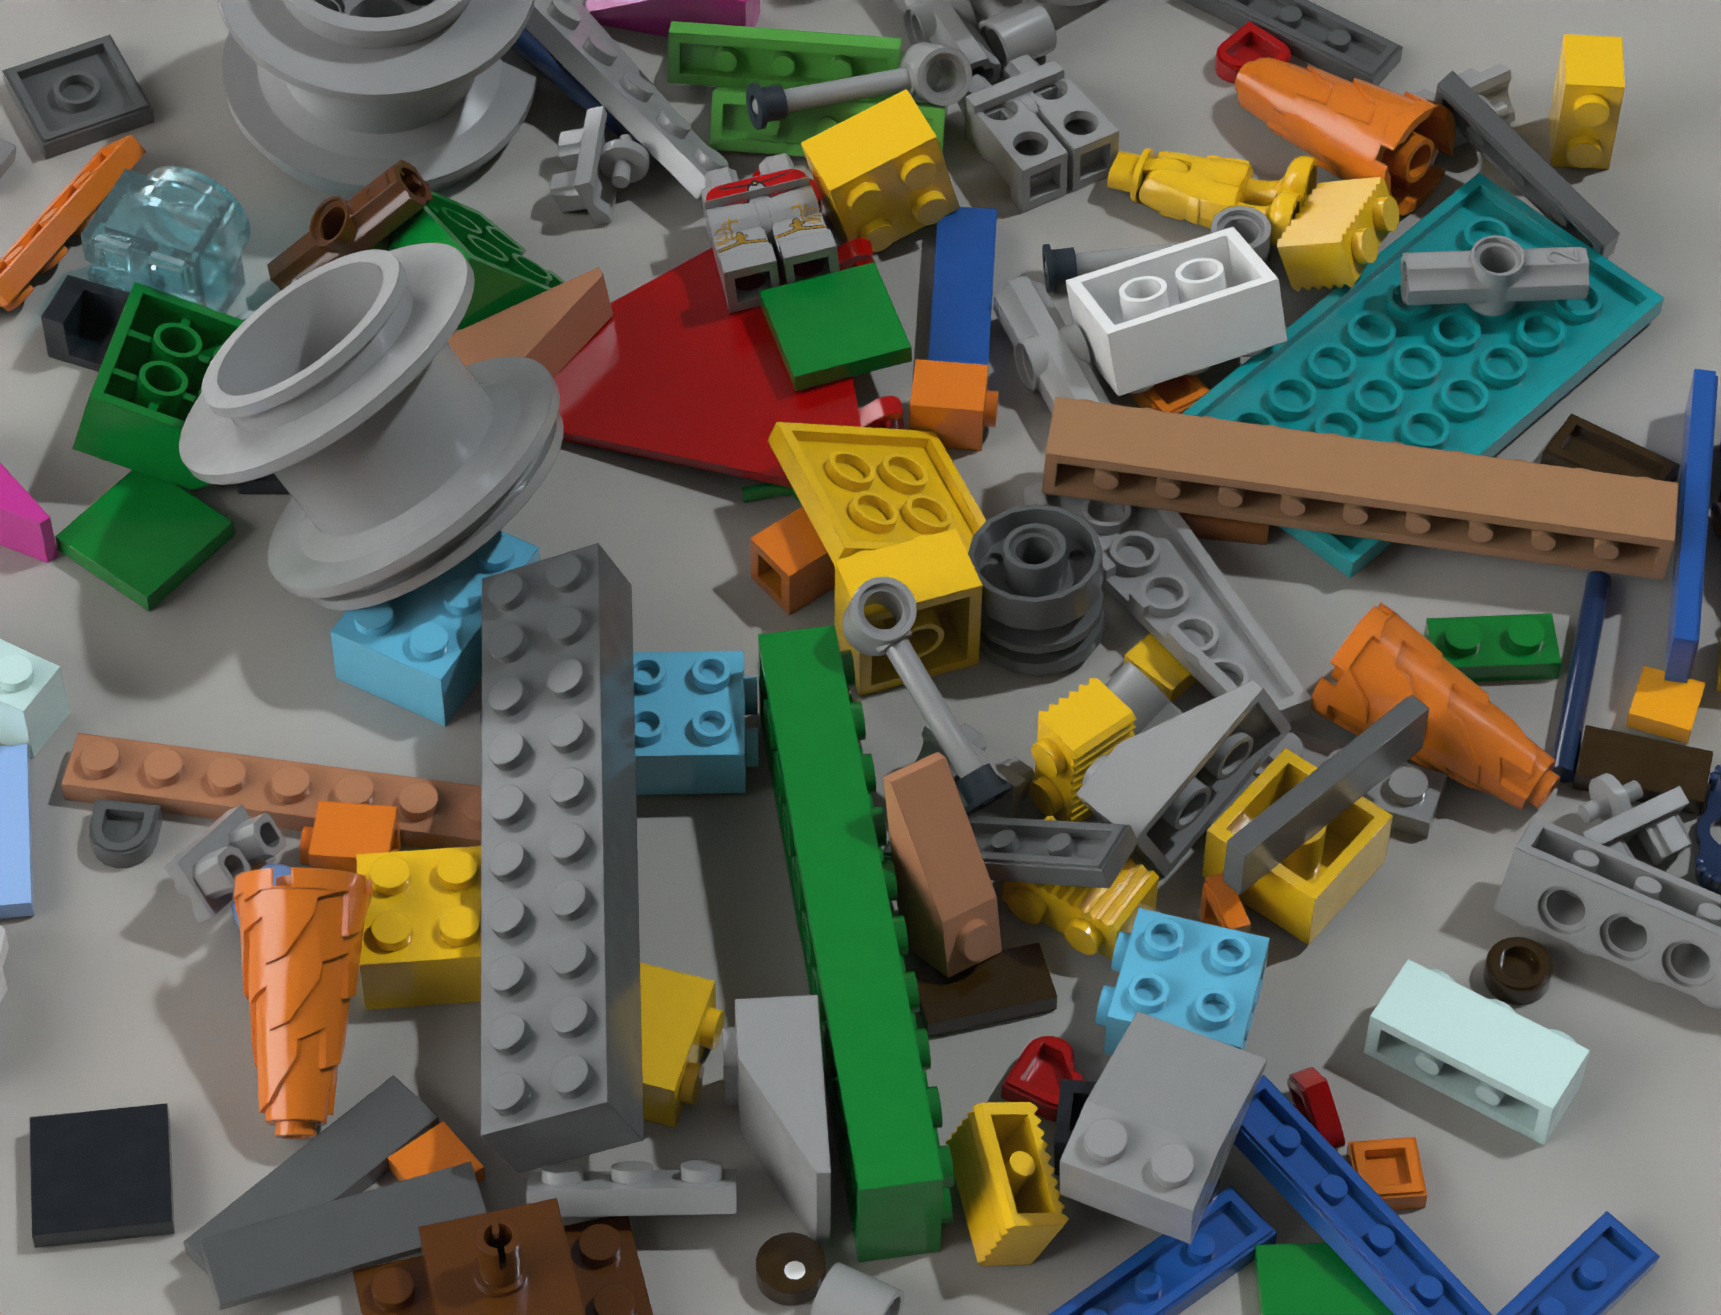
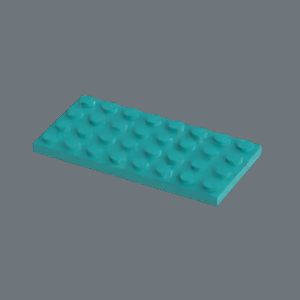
M1479 172L1377 255L1375 262L1369 263L1352 288L1346 284L1341 289L1337 287L1286 329V342L1268 347L1262 353L1252 356L1182 414L1200 417L1211 416L1222 420L1258 425H1275L1280 428L1323 434L1333 433L1344 437L1380 442H1398L1409 446L1445 451H1462L1467 454L1493 457L1661 313L1664 297ZM1493 235L1510 238L1516 241L1522 249L1582 247L1586 248L1589 259V291L1587 299L1517 301L1511 311L1499 316L1480 314L1469 307L1467 303L1407 305L1403 304L1400 289L1402 253L1471 251L1477 241ZM1279 526L1350 579L1393 543Z

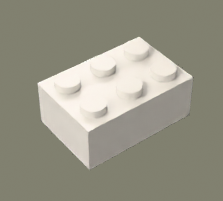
M1234 227L1065 280L1072 321L1082 331L1089 349L1091 362L1117 396L1127 393H1142L1151 389L1154 384L1182 375L1200 374L1213 365L1240 356H1255L1265 351L1268 347L1287 341L1279 279Z

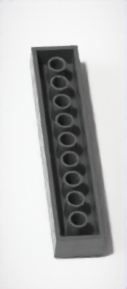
M599 543L482 578L481 1136L518 1173L644 1140L632 585Z

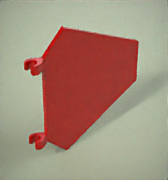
M865 238L851 239L837 247L840 271L873 262L872 245ZM712 247L611 302L613 316L554 377L560 394L558 411L563 420L564 441L791 488L793 487L768 442L776 422L905 430L902 418V403L896 396L878 398L858 410L853 377L795 391L761 306L729 313ZM817 259L793 265L794 274L803 277L813 276L819 273L824 265ZM777 263L780 286L785 284ZM757 273L734 280L736 288L749 291L759 288L766 279L763 275Z

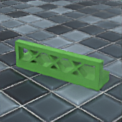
M671 21L668 40V83L747 89L748 84L756 82L761 87L780 84L783 89L899 69V61L904 51H901L902 38ZM898 93L876 96L871 98L888 99Z
M717 87L712 93L709 147L714 150L777 155L786 153L790 156L805 157L801 142L886 99L865 98L789 112L786 119L767 122L765 129L756 130L748 114L746 103L747 89ZM915 101L936 134L943 154L948 106Z

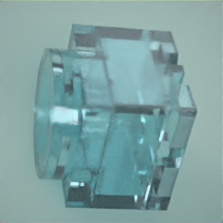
M164 166L154 169L148 175L125 169L81 233L85 260L92 264L87 272L90 281L130 293L135 281L225 314L246 284L241 252L248 243L251 234L249 219L241 204L226 188L212 178L192 169L179 166Z

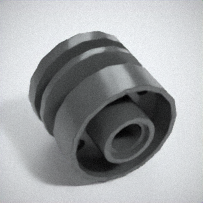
M1033 504L1010 508L988 519L973 535L968 552L983 585L980 650L991 662L1015 673L1045 675L1066 671L1085 661L1101 643L1105 627L1104 594L1101 588L1103 583V555L1097 532L1083 517L1055 506Z

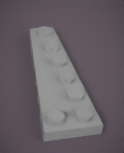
M535 0L533 11L525 28L697 200H702L701 189L706 188V173L711 170L728 167L727 160L701 140L693 131L689 122L678 114L579 0Z
M1043 480L1024 487L1025 506L1037 504L1061 507L1083 517L1097 532L1103 555L1102 585L1215 698L1255 680L1264 687L1289 724L1311 716V696L1179 512L1042 493Z

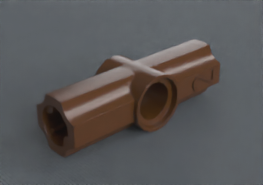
M401 159L348 201L339 196H333L324 200L317 207L311 218L309 232L267 264L270 280L281 291L290 285L293 279L298 280L309 272L340 257L365 250H386L390 240V233L433 200L429 184L423 180L416 167Z

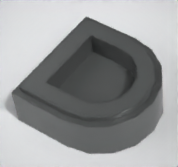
M96 799L89 825L91 847L96 858L105 865L115 868H130L144 862L152 855L158 841L163 821L161 805Z

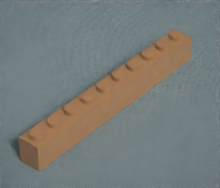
M1055 396L1045 454L1042 493L1664 580L1675 543L1678 483L1654 480L1649 477H1633L1597 472L1585 468H1568L1532 463L1521 459L1510 460L1467 454L1462 451H1445L1409 446L1398 442H1380L1344 437L1333 433H1315L1280 428L1275 425H1258L1222 420L1211 416L1200 417L1157 411L1152 408H1135L1099 403L1088 399H1070Z

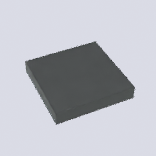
M111 35L2 70L5 86L45 159L155 122L152 106Z

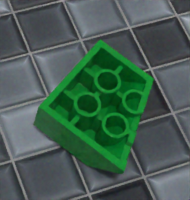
M431 191L433 200L390 233V240L386 251H391L421 243H441L450 245L463 254L473 269L475 281L470 304L457 327L459 330L565 282L553 271L546 270L524 257L523 254L526 249L480 211Z
M134 281L88 397L72 449L165 482L174 483L188 490L210 485V483L203 482L194 477L183 463L179 453L180 435L192 406L202 392L203 378L211 361L244 320Z

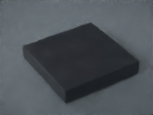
M167 1103L30 1117L32 1238L35 1248L175 1234L171 1127Z

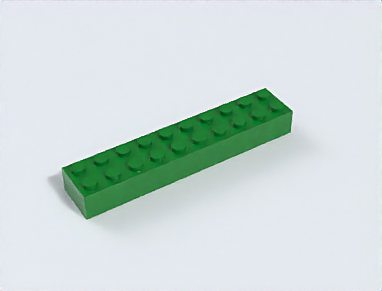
M835 625L758 634V709L809 994L818 995L823 1072L859 1263L940 1252L941 1226L953 1221L949 1187H954V1169L949 1145L940 1146L937 1128H942L943 1125L939 1091L937 1086L928 1087L926 1070L931 1069L929 1040L926 1028L917 1029L914 1012H919L920 1010L917 979L914 971L906 972L903 956H908L909 952L907 929L904 916H895L892 902L898 898L895 868L892 860L884 861L881 847L887 845L885 818L882 806L874 807L871 793L876 792L874 762L871 753L863 754L861 740L866 739L863 707L861 701L853 702L850 690L856 686L853 656L851 650L840 651Z

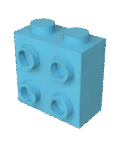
M744 651L633 652L636 795L746 793V767H759L758 728H745V715H758L757 676L744 677Z
M1138 908L1132 932L1120 931L1117 937L1111 964V970L1120 972L1116 987L1104 985L1099 999L1095 1024L1106 1027L1104 1054L1113 1055L1137 1011L1245 1051L1265 976L1270 938Z

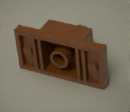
M557 1198L420 1226L418 1230L422 1256L353 1270L361 1315H653L629 1217L608 1216L564 1226Z

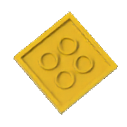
M776 422L768 439L774 454L834 566L835 560L849 557L859 551L876 550L910 541L919 535L936 534L955 528L968 553L973 535L986 522L985 517L935 431Z

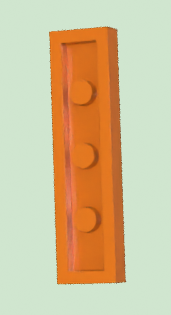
M132 134L102 147L0 258V308L3 307L9 312L19 306L34 290L33 286L29 283L30 280L39 271L45 273L67 254L68 248L64 245L66 240L73 233L75 235L81 234L102 215V210L98 205L107 195L109 197L117 195L133 181L136 173L131 168L147 151Z

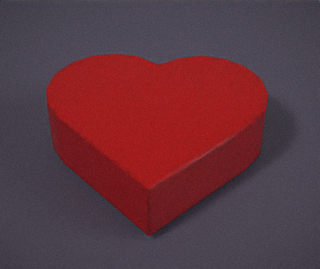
M1249 21L1219 45L1216 52L1215 71L1222 80L1235 84L1236 76L1245 63L1267 57L1290 63L1291 52L1285 43Z
M1041 1036L1032 1040L1026 1046L1003 1082L1001 1098L1009 1102H1031L1038 1107L1034 1114L1056 1122L1061 1079L1085 1081L1081 1074L1075 1070V1054L1070 1044L1062 1038L1055 1036Z
M1314 1067L1289 1074L1287 1086L1295 1108L1335 1150L1345 1147L1343 1129L1327 1079Z

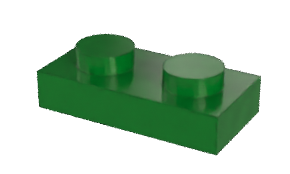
M1552 613L1426 619L1424 637L1443 654L1442 656L1473 682L1558 679L1561 658Z

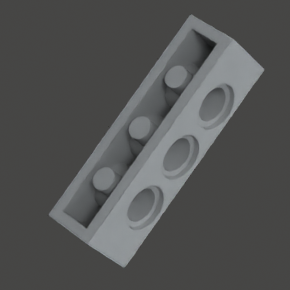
M1534 816L1514 848L1493 910L1512 918L1524 928L1540 930L1574 945L1584 954L1605 958L1635 971L1641 978L1649 982L1663 983L1697 998L1709 1008L1721 1010V895ZM1567 891L1573 892L1580 899L1573 897ZM1628 917H1631V918H1633V919H1636V920L1639 921L1642 925H1639V924L1634 923V922L1631 921ZM1690 944H1694V945L1700 947V948L1703 949L1705 952H1702V951H1699V950L1695 949V948L1692 947Z

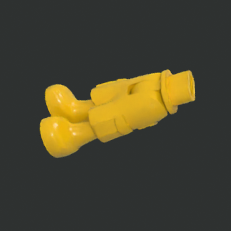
M1145 148L1141 155L1119 151L1110 168L1107 187L1130 192L1131 201L1141 205L1144 204L1158 211L1161 216L1177 220L1186 219L1190 223L1210 229L1214 217L1222 210L1234 206L1252 207L1262 212L1268 218L1271 224L1270 245L1277 248V241L1282 238V232H1286V226H1291V220H1295V214L1299 213L1300 207H1304V201H1308V195H1312V189L1316 187L1318 161L1315 157L1298 156L1290 163L1282 179L1266 181L1253 179L1252 165L1246 160L1222 158L1217 155L1203 157L1172 151H1159L1155 156L1154 149Z

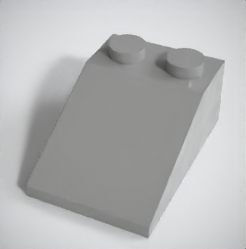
M1252 680L1120 742L1109 755L1100 756L1090 765L1083 777V786L1076 795L1101 823L1131 825L1138 841L1133 851L1163 876L1167 877L1292 727L1264 687L1255 680Z
M818 995L735 999V1026L722 1027L725 1106L738 1105L741 1134L809 1236L820 1246L830 1245L831 1168Z
M1137 1011L1087 1098L1060 1159V1195L1191 1244L1265 1070L1267 1059Z

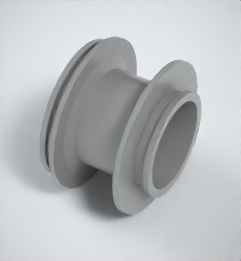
M217 0L224 22L229 29L223 51L222 71L225 96L234 120L252 145L279 169L305 185L325 193L352 198L401 159L416 167L423 180L429 184L430 191L438 192L453 186L480 170L506 146L524 122L533 101L537 69L512 50L511 47L524 29L531 34L525 27L533 11L535 0Z
M421 243L391 251L380 249L360 251L326 263L288 285L250 315L216 353L204 375L201 387L202 392L192 406L182 428L179 453L183 463L194 477L210 484L227 485L255 480L274 473L287 489L292 499L284 509L274 528L268 548V566L271 574L284 590L299 597L312 598L321 607L331 610H355L374 606L415 590L453 568L490 540L523 508L550 472L560 451L564 425L558 411L560 401L559 389L552 375L541 363L524 357H501L465 366L448 343V340L467 311L474 291L475 281L473 269L459 250L450 245Z

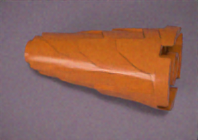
M1269 57L1245 63L1236 76L1235 90L1238 93L1240 105L1258 119L1267 123V127L1271 132L1317 158L1318 166L1342 180L1382 177L1386 183L1389 195L1397 202L1399 215L1401 216L1416 210L1436 189L1446 172L1434 166L1439 151L1452 157L1456 138V123L1451 111L1435 101L1407 91L1402 95L1358 78H1354L1353 82L1309 64L1307 68H1303Z
M1381 602L1379 607L1374 606L1355 626L1330 661V664L1335 666L1331 677L1337 682L1332 684L1321 676L1311 697V710L1325 720H1329L1359 736L1402 700L1413 695L1429 708L1423 748L1409 758V760L1424 768L1445 773L1459 783L1493 795L1521 811L1529 803L1540 809L1550 797L1561 778L1552 771L1556 760L1528 738L1510 716L1489 700L1488 693L1442 656L1443 654L1426 637L1401 618L1398 613Z
M291 867L290 875L277 877L276 885L273 886L274 868L242 872L235 877L234 903L240 926L243 994L249 1001L251 1044L254 1064L257 1068L259 1113H265V1123L275 1126L276 1138L313 1139L316 1137L317 1126H325L328 1115H333L338 1064H341L345 1047L350 997L356 995L364 922L371 902V879L366 881L365 875L349 871Z

